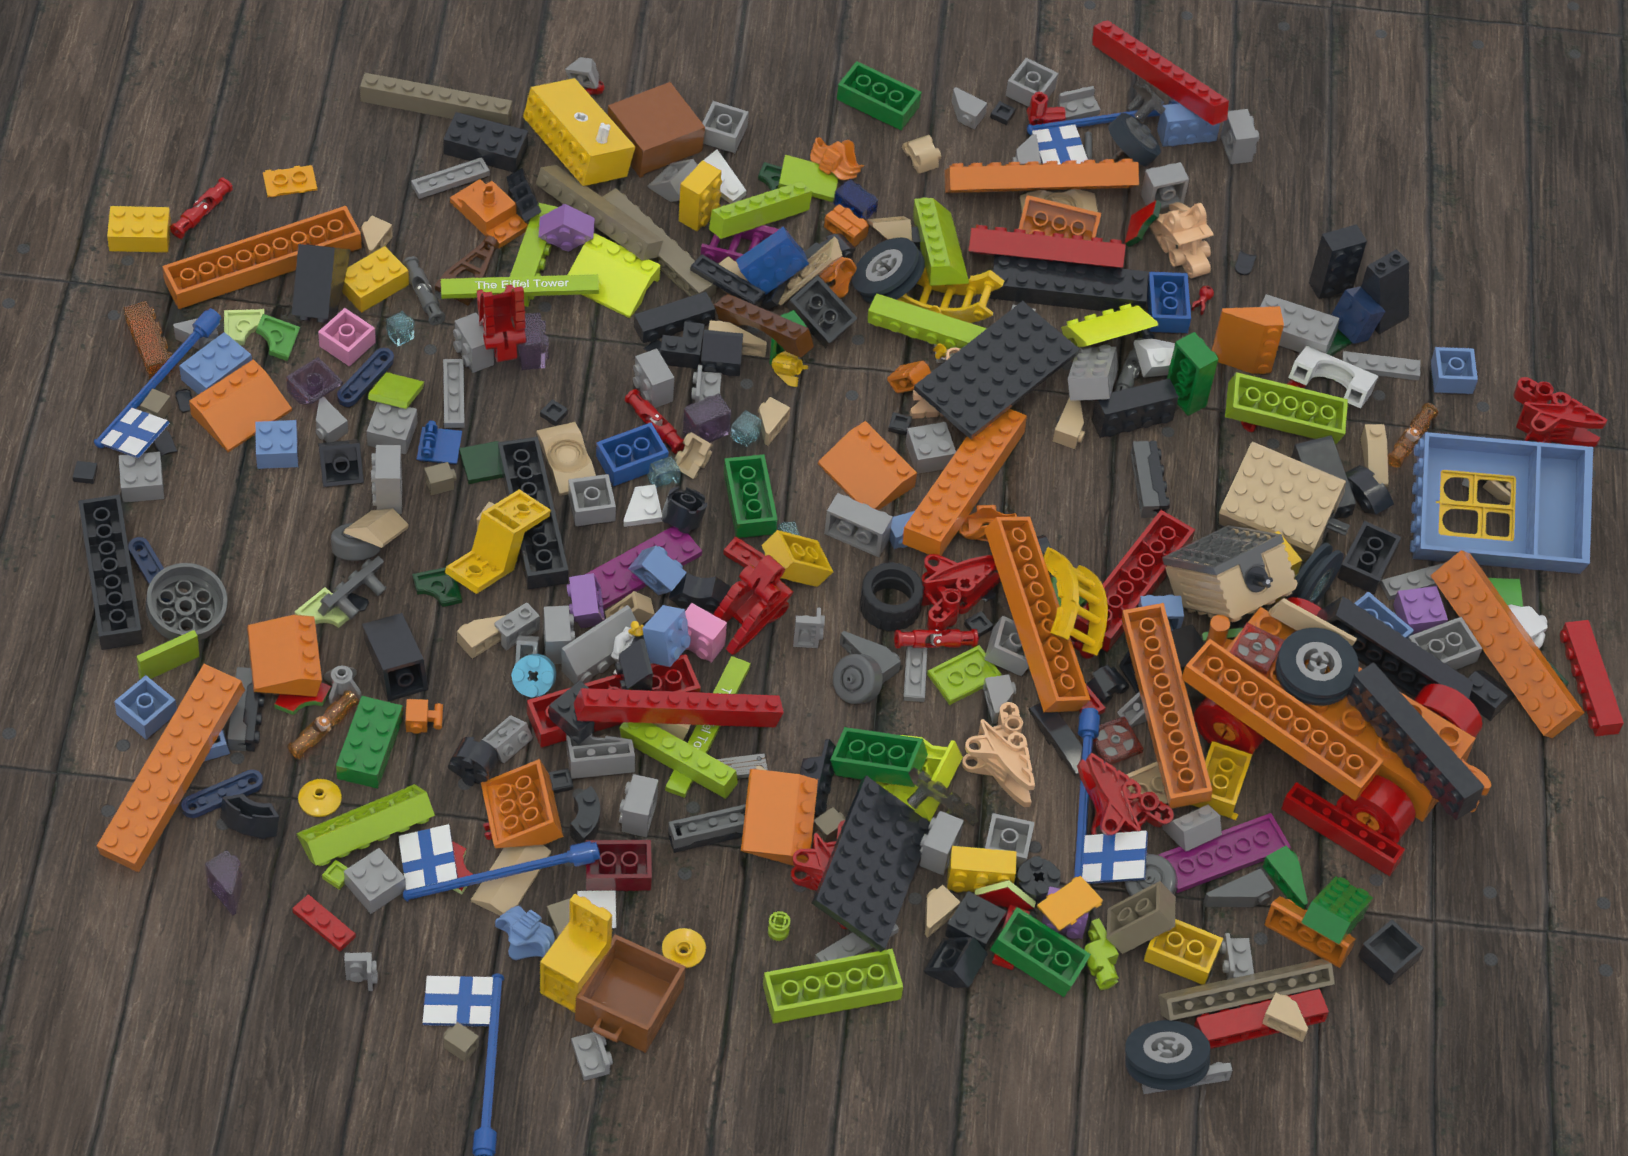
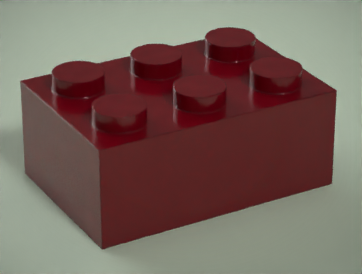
M586 840V842L591 841V843L597 842L600 859H597L594 863L586 864V891H651V840Z

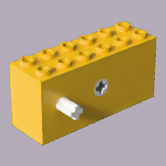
M575 78L530 87L523 118L582 186L627 177L635 146Z

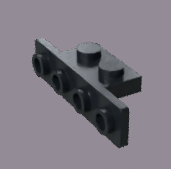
M830 739L825 740L822 756L803 758L800 775L818 780L814 813L816 818L825 813L827 809V799L831 791L832 777L835 774L831 757L836 746Z

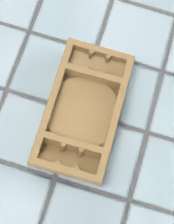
M1042 189L1020 195L1022 212L1027 195L1098 212L1095 194L1088 191L1072 189L1062 193H1053Z
M575 422L536 431L559 496L568 494V479L596 476L592 461L587 454L582 434Z

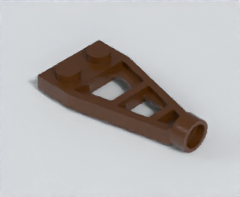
M486 236L478 247L445 271L435 284V290L441 292V279H457L456 276L463 270L475 274L474 278H485L494 251L499 246L498 240L493 236ZM475 257L484 260L480 268L470 264ZM474 298L453 299L469 306Z

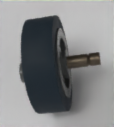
M1121 113L1108 126L1112 138L1120 147L1111 157V159H1114V162H1117L1120 157L1126 154L1135 162H1138V164L1148 166L1160 155V146L1151 134V130L1131 115Z

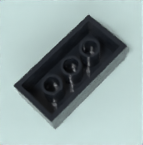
M456 112L443 139L444 155L467 161L482 157L487 166L514 173L518 170L528 147V131Z
M1357 224L1322 234L1309 284L1318 299L1330 298L1344 293L1346 289L1354 288L1367 243Z
M1170 379L1111 392L1110 399L1095 400L1091 420L1100 438L1112 437L1115 434L1131 432L1135 429L1149 428L1160 423L1165 424L1173 421L1179 396Z

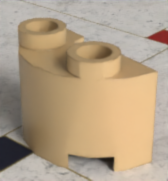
M930 135L903 143L902 149L907 157H911L913 166L918 174L939 167L938 159H941V153L938 148L934 147Z
M691 432L686 435L683 444H685L683 452L679 451L674 459L676 462L674 468L694 479L698 476L697 473L700 467L704 469L712 454V451L709 449L713 444Z

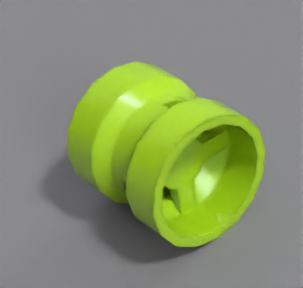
M775 912L769 918V937L775 941L785 940L790 931V917L784 912Z

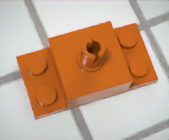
M479 179L450 197V203L485 236H493L498 240V249L527 230L528 224L516 214V203L493 181L485 184Z

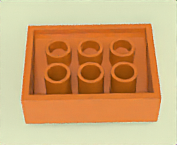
M1027 195L1018 229L1026 230V234H1033V231L1045 232V236L1059 233L1064 234V238L1071 239L1072 235L1084 236L1083 240L1091 241V237H1096L1101 213Z
M1280 306L1222 308L1212 351L1218 357V362L1251 374L1271 373L1284 327Z
M254 360L248 362L189 401L191 416L227 452H230L256 435L255 422L277 421L292 411L291 406L269 375Z
M866 421L850 430L818 461V465L853 500L867 504L876 510H880L914 488L917 472Z
M290 615L248 625L247 632L254 692L317 696L322 676L314 616Z
M540 759L491 778L487 782H481L495 848L544 845L563 837L550 776Z
M750 769L741 851L794 866L792 861L793 854L799 849H811L818 780L800 774ZM799 855L796 858L801 863L808 861L805 855Z

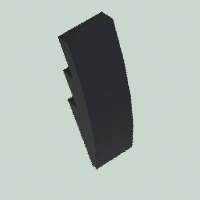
M521 168L507 176L509 189L514 196L515 203L519 207L524 221L541 213L539 202L524 169Z
M1041 703L1030 707L1028 710L1047 743L1053 745L1061 761H1066L1073 775H1078L1077 765L1082 760L1083 746L1058 712H1043Z

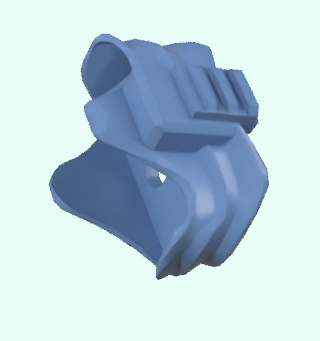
M515 906L495 920V927L507 932L509 935L510 947L508 952L509 957L514 960L535 956L544 957L555 942L553 929L541 923L542 918L532 910L526 913L520 906Z

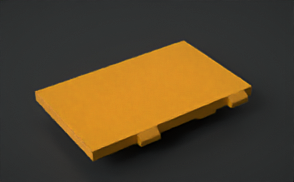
M312 165L294 166V168L278 169L275 171L265 170L263 172L268 197L317 190Z
M1076 876L1071 880L1072 882L1054 894L1051 893L1037 905L1059 931L1069 924L1073 925L1076 923L1078 918L1088 913L1094 907L1098 908L1102 905L1103 900L1081 876Z

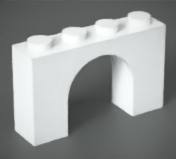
M1306 346L1297 357L1288 377L1304 385H1307L1313 377L1333 379L1346 387L1347 391L1344 399H1348L1349 404L1358 408H1362L1378 379V376L1309 346Z

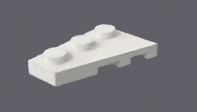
M718 150L703 160L722 171L720 192L723 199L732 204L746 196V189Z

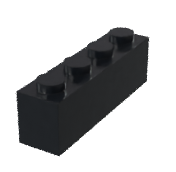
M703 292L634 314V328L643 344L653 342L662 338L663 335L672 336L675 333L684 331L685 322L709 324L710 320L715 321V307L707 292Z

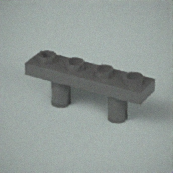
M379 556L373 561L368 559L362 565L361 571L355 570L348 577V582H341L334 589L335 592L332 595L328 593L320 601L322 605L318 612L324 617L334 607H338L350 620L354 618L360 610L347 597L362 584L370 588L377 597L380 596L387 587L374 574L379 570L384 561Z

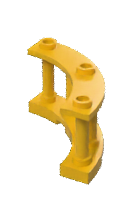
M924 267L922 276L916 283L924 287L920 300L912 299L907 296V293L897 300L928 310L932 307L927 304L931 290L945 293L939 307L941 314L973 323L993 316V312L986 305L991 291L1003 287L1004 280L989 270L982 274L970 276L969 284L930 286L927 271ZM982 294L980 301L971 305L973 296ZM952 295H965L961 308H948Z
M1047 547L1043 557L1048 571L1058 581L1056 583L1058 597L1061 598V607L1057 608L1056 618L1050 633L1067 640L1072 636L1085 643L1082 651L1097 656L1103 645L1102 642L1108 617L1107 597L1104 587L1092 571L1081 565L1078 568L1073 567L1064 555ZM1079 596L1088 601L1089 611L1079 605ZM1077 614L1090 621L1087 635L1074 628Z

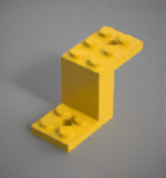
M520 489L482 512L472 551L446 566L445 573L478 594L514 570L524 533L548 518L551 510Z
M574 894L569 902V923L540 961V993L574 1013L577 994L580 993L584 984L611 948L612 914L606 908H599L592 904L588 898Z

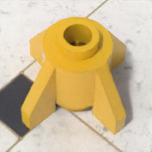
M786 351L778 354L772 361L774 372L788 386L797 387L799 377H795V375H799L802 369H808V365H803L802 360Z

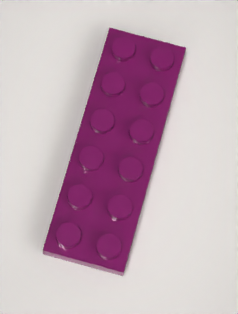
M672 526L586 574H595L601 585L603 608L606 609L632 592H637L647 586L628 569L642 550L653 546H660L667 551V556L672 560L678 561L682 566L702 556V550L688 533H682L678 528Z
M1269 813L1221 831V836L1188 851L1177 847L1159 854V856L1167 859L1176 870L1178 877L1176 893L1265 861L1266 856L1286 845L1291 849L1273 815Z

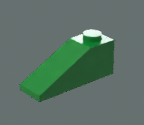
M1286 845L1266 856L1263 869L1287 899L1306 910L1308 901L1300 863L1295 852L1291 851Z

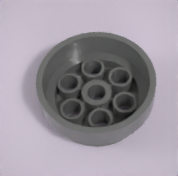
M178 563L164 568L152 579L145 601L146 613L153 627L165 638L173 640L194 630L198 636V641L212 635L222 624L227 608V593L221 580L209 569L192 563ZM183 588L186 589L188 592L183 593L179 591V589ZM167 598L170 602H163L161 599ZM198 598H205L207 601L201 602ZM185 607L188 608L189 611L184 612L180 608ZM168 617L172 621H164L162 618ZM199 617H206L208 620L202 621ZM187 626L191 630L185 631L181 627Z

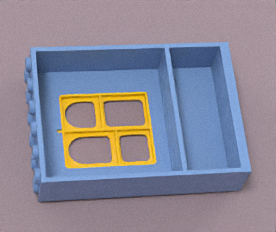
M1425 432L1422 438H1419L1418 443L1414 446V456H1417V463H1414L1413 475H1416V482L1413 483L1412 494H1415V502H1412L1411 512L1414 514V521L1411 522V533H1414V537L1410 542V552H1413V559L1447 562L1462 550L1470 553L1478 565L1580 574L1590 564L1593 447ZM1454 477L1468 479V501L1449 499L1444 493V483ZM1478 480L1509 482L1511 485L1510 504L1479 503L1477 501ZM1450 509L1476 511L1478 513L1477 533H1454L1447 530L1442 521L1444 513ZM1488 512L1506 513L1509 515L1508 537L1489 536L1486 534V514Z

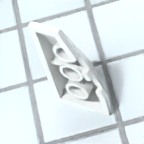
M1156 339L1135 340L1134 346L1143 377L1168 375L1175 343Z

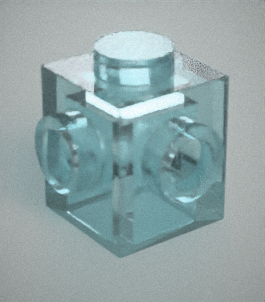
M404 311L386 319L387 335L397 347L414 338L415 323Z
M745 410L731 425V438L747 447L759 437L762 420Z

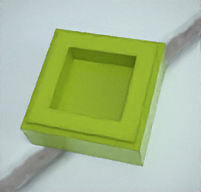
M335 860L322 874V879L340 890L345 884L344 871L348 867Z

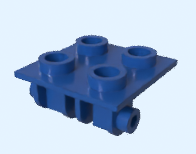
M429 421L425 427H422L417 460L457 464L462 431L439 429L435 421Z

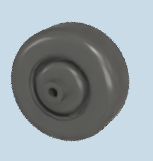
M353 523L341 525L333 530L331 534V548L333 554L338 558L350 561L364 560L375 556L381 549L379 546L345 534V529Z
M850 654L843 657L836 664L833 672V686L835 692L843 701L850 704H865L875 699L881 690L883 683L882 671L877 661L866 654Z
M1147 854L1145 880L1125 881V886L1129 895L1132 896L1161 881L1174 895L1178 886V877L1175 868L1167 859L1156 854Z

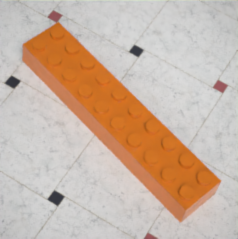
M1105 159L1099 163H1095V160H1084L1081 164H1077L1076 160H1068L1062 162V164H1058V161H1046L1043 165H1039V161H1030L1024 165H1020V162H1009L1006 166H1001V162H993L987 164V166H982V163H971L968 167H964L963 163H955L944 170L945 193L1038 191L1042 189L1133 188L1139 185L1138 162H1133V159H1121L1118 163H1114V159Z
M346 206L164 265L162 266L164 282L177 308L181 309L295 271L298 244L351 249V252L361 249V233Z
M1009 409L974 438H965L904 526L902 544L926 554H938L940 556L943 554L1025 433L1027 415Z
M996 517L984 530L1043 712L1078 711L1091 699L1070 637L1067 640L1050 633L1056 618L1057 608L1060 606L1031 518Z
M1461 550L1430 575L1458 616L1463 618L1485 654L1543 736L1554 738L1584 714L1582 708L1470 553Z
M1164 603L1123 610L1122 624L1168 806L1176 808L1211 801L1212 787L1185 683L1181 679L1182 671Z
M1209 639L1185 666L1181 677L1182 680L1356 801L1379 773L1384 759L1213 640Z
M203 664L97 844V848L102 856L138 873L140 872L211 747L243 695L245 689L241 680Z

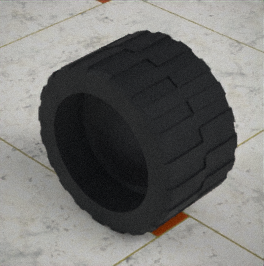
M889 562L874 566L866 573L862 582L860 610L863 617L869 624L885 631L908 628V626L915 623L921 611L924 591L921 578L916 571L901 563ZM882 589H896L903 592L909 600L903 604L889 605L878 600L874 594Z

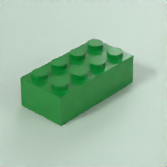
M856 61L838 84L837 100L902 131L920 107L921 91Z
M1195 332L1175 342L1167 379L1171 380L1179 396L1177 405L1187 416L1207 407L1218 363L1216 353L1211 351L1204 340L1199 338Z
M765 455L725 458L723 473L736 537L743 538L774 534L777 531L778 519Z
M361 696L336 764L337 779L376 789L379 788L403 721V705Z
M844 727L831 757V763L836 776L863 779L865 776H868L875 782L915 787L928 753L922 738Z
M1335 876L1313 899L1301 923L1340 944L1363 919L1373 897L1366 890L1350 885V882L1345 878Z
M1018 907L990 949L1062 997H1065L1091 955Z

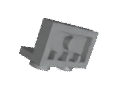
M1093 86L1059 94L1057 107L1065 108L1066 120L1099 115L1101 110L1094 97L1095 89Z
M698 365V372L693 374V384L697 385L696 388H692L691 398L695 400V408L719 410L721 373L702 372V365Z
M528 603L521 605L495 622V627L501 633V645L504 649L508 650L516 645L518 635L530 636L540 629V616Z
M817 608L816 617L808 615L796 616L793 647L818 648L819 640H823L825 615H821V608Z
M510 715L482 740L492 745L498 752L500 762L505 763L530 742L533 736L526 722Z
M1225 933L1220 953L1224 954L1222 970L1223 973H1226L1227 979L1254 974L1249 938H1230V933Z
M345 953L346 980L353 982L368 980V991H373V984H377V962L372 961V953Z
M592 1032L571 1038L584 1081L610 1074V1065H613L610 1052L605 1050V1037Z

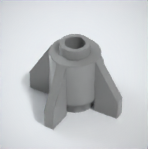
M337 666L325 673L324 680L332 684L329 695V702L331 704L339 697L338 694L347 695L350 692V695L358 699L361 698V691L353 680L357 674L356 669L348 666Z

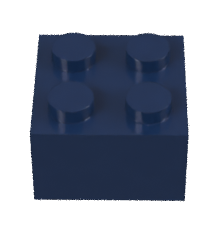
M1360 286L1346 289L1331 315L1339 318L1338 329L1355 344L1369 340L1385 310Z

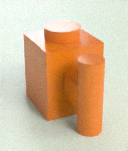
M407 699L406 732L415 734L427 732L428 722H434V729L442 728V704L437 703L434 710H428V700Z

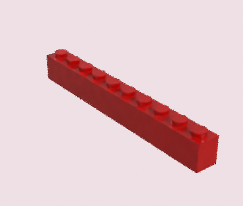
M1103 21L1093 26V46L1211 125L1227 120L1229 100L1221 94L1215 92L1110 21Z
M581 688L574 702L577 721L776 727L784 713L780 696Z

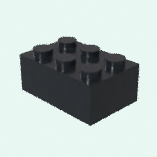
M819 275L794 295L786 305L790 311L794 310L807 328H809L811 334L825 349L857 320L854 313Z
M1364 521L1341 564L1337 578L1375 594L1398 549L1401 537Z

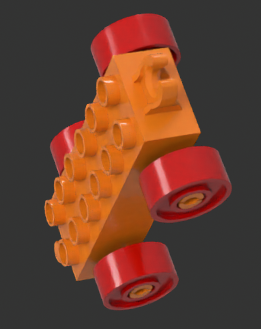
M1294 597L1286 599L1315 616L1321 610L1319 606L1305 599ZM1260 607L1237 637L1231 640L1227 639L1230 627L1229 618L1224 615L1214 616L1210 621L1206 642L1211 639L1234 656L1240 639L1248 633H1260L1271 639L1276 646V651L1273 659L1267 664L1266 669L1258 670L1255 666L1246 664L1283 689L1276 675V660L1285 639L1297 630L1270 616L1267 610ZM1310 659L1304 661L1306 668ZM1328 665L1324 674L1330 672V668ZM1429 684L1425 686L1414 700L1401 693L1484 785L1481 795H1487L1491 787L1489 778L1481 770L1466 763L1475 738L1481 731L1483 724L1481 715L1475 705L1459 691L1442 684ZM1347 696L1339 702L1325 706L1303 703L1384 759L1379 773L1356 801L1343 793L1338 799L1336 807L1397 844L1415 818L1423 822L1439 801L1431 796L1430 791L1417 780L1416 775L1403 764L1402 759L1391 751L1387 742L1377 735L1371 724L1362 718L1361 713L1349 703ZM1208 697L1202 701L1194 712L1195 725L1209 744L1213 741L1253 754L1265 739L1261 734Z

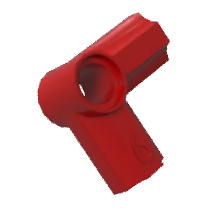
M1035 92L1031 96L1030 106L1027 108L1029 123L1031 125L1065 121V108H1047L1048 96L1042 92Z

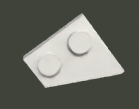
M655 484L635 487L624 517V527L662 522V512Z

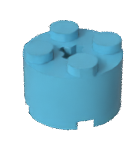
M529 654L515 664L511 675L515 688L521 694L528 697H538L553 687L556 680V668L548 657L540 654ZM530 671H532V672L537 671V672H538V675H537L538 680H537V679H533V680H532V679L530 678V676H531Z

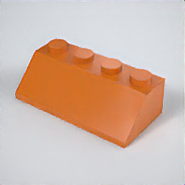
M1281 896L1275 899L1271 904L1264 925L1340 968L1351 952L1356 939L1348 934L1340 944H1337L1301 923L1307 910L1300 908L1293 901Z

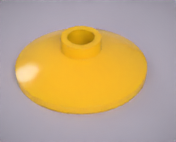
M316 779L306 783L298 795L301 809L313 817L331 815L339 808L342 800L341 791L338 786L326 779Z
M676 929L670 932L662 943L663 956L686 966V968L699 964L706 952L704 939L700 934L691 929ZM685 950L687 953H680V951Z

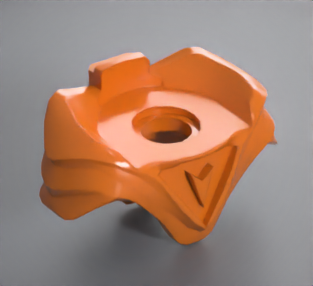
M822 138L815 139L810 160L820 164V170L828 175L833 173L840 180L857 178V174L861 172L864 165L857 164L854 143L852 141L844 140L841 143L837 141L827 146Z
M840 257L819 277L825 283L831 282L834 279V284L830 289L839 298H842L848 293L850 280L857 267L851 259Z
M978 505L977 512L968 515L958 531L966 539L988 541L984 530L988 525L984 524H990L996 517H1017V514L1000 513L996 511V505Z

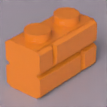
M840 204L825 216L824 227L833 234H843L854 247L868 235L869 225L863 218L859 219L849 208H844Z
M924 361L900 365L895 372L887 377V381L896 393L914 390V385L931 373L930 367Z

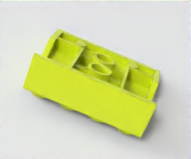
M594 233L593 239L583 245L568 275L598 274L599 294L581 295L631 318L641 305L649 286L653 281L658 282L660 280V264L649 259L642 261L626 248Z
M1130 303L1120 306V310L1116 312L1113 309L1102 311V316L1096 317V314L1084 316L1085 320L1081 322L1078 319L1067 321V326H1063L1061 329L1063 335L1074 345L1084 347L1158 326V323L1139 306L1131 307Z
M922 738L928 755L915 787L881 782L876 783L930 822L963 758L956 742L952 740L948 747L933 746Z

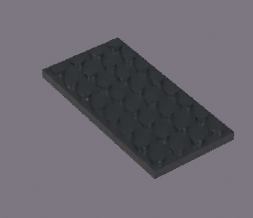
M1022 301L914 385V391L967 437L972 439L1078 355L1080 349Z
M865 776L857 789L812 904L879 952H882L887 946L922 854L920 852L922 847L920 844L924 834L928 835L930 831L928 829L930 822L871 778Z

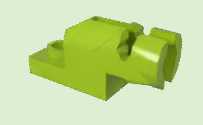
M1098 918L1091 921L1088 931L1091 943L1087 944L1084 950L1091 954L1086 962L1091 975L1096 976L1095 982L1099 989L1106 990L1114 986L1118 982L1117 979H1119L1114 967L1118 958V952L1115 946L1106 938L1107 932Z

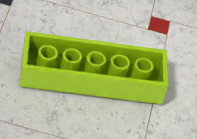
M1236 372L1228 382L1225 417L1313 439L1332 436L1334 443L1337 444L1345 435L1348 399Z
M893 949L764 972L763 988L773 1023L900 1000L903 991V984Z

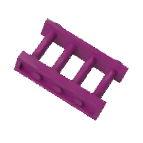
M762 225L732 235L733 239L728 250L717 247L720 238L714 234L710 245L702 243L701 255L716 263L722 262L728 256L733 261H736V259L744 255L736 252L741 238L752 241L749 250H751L779 229Z

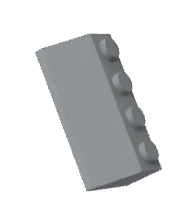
M628 605L562 648L561 671L574 685L578 681H582L584 684L588 683L595 675L605 672L610 665L617 662L611 657L615 637L623 632L626 626L631 628V622L637 621L631 608Z

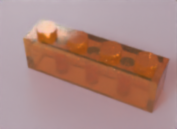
M147 301L123 307L125 321L149 378H152L172 356V352H168L166 349L168 344L166 338L160 335L162 333L159 322L155 323L154 319H156L153 308H149Z

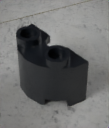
M1108 665L1093 672L1094 678L1086 683L1101 703L1110 701L1113 693L1122 694L1130 687L1114 666L1110 668Z

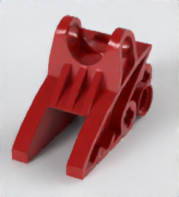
M511 284L506 285L503 293L495 295L492 294V291L483 292L482 289L477 290L479 326H483L484 329L483 338L486 350L494 349L497 362L517 359V345L526 343L523 286L513 287Z
M1522 377L1518 380L1513 396L1515 400L1524 406L1516 428L1527 433L1524 441L1556 442L1565 445L1595 447L1599 443L1600 437L1587 431V429H1603L1607 423L1606 418L1598 413H1594L1595 411L1587 406H1583L1582 403L1564 392L1553 394L1554 388L1548 382L1537 383L1528 377Z
M938 554L926 556L924 567L927 569V572L922 575V585L924 586L922 606L933 605L928 614V630L942 631L948 626L955 625L958 614L969 612L982 597L1001 581L999 573H994L997 567L993 555L971 558L959 563ZM936 560L938 561L939 565L933 567L928 563V561Z
M766 555L762 558L756 568L753 565H748L742 570L739 576L742 581L736 582L730 588L713 614L725 622L734 617L742 624L726 647V650L732 655H735L745 647L768 623L782 617L790 606L787 600L793 594V591L780 580L785 572V568L771 555Z
M1090 753L1086 761L1083 759L1079 761L1077 769L1081 781L1096 809L1091 835H1097V826H1100L1101 831L1105 835L1112 836L1117 832L1140 831L1141 825L1146 821L1155 827H1163L1173 820V810L1160 801L1155 793L1145 792L1141 794V787L1137 781L1132 778L1129 779V776L1120 770H1116L1115 767L1104 762L1103 759ZM1133 786L1135 793L1131 794L1127 787Z
M845 820L841 821L838 825L836 841ZM815 833L812 849H799L793 854L792 861L795 867L791 871V880L797 885L816 891L836 841L823 842L818 833ZM799 855H805L808 861L801 863L796 858ZM801 871L806 873V877L798 879L794 874ZM838 923L843 929H847L843 925Z

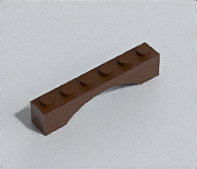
M730 294L723 296L714 304L719 321L729 322L735 326L749 325L755 327L773 338L786 352L801 358L814 347L809 328Z

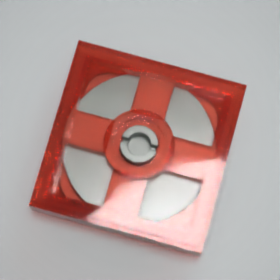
M1247 622L1230 653L1251 668L1266 675L1285 640Z
M1125 716L1101 724L1099 736L1093 740V745L1100 758L1110 765L1141 754L1144 750Z

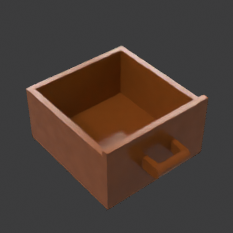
M671 82L608 105L607 115L635 146L630 165L640 178L644 177V174L702 152L705 126Z
M614 934L611 940V948L576 996L575 1020L593 1028V1032L616 1043L619 1040L646 1053L684 988L686 966Z

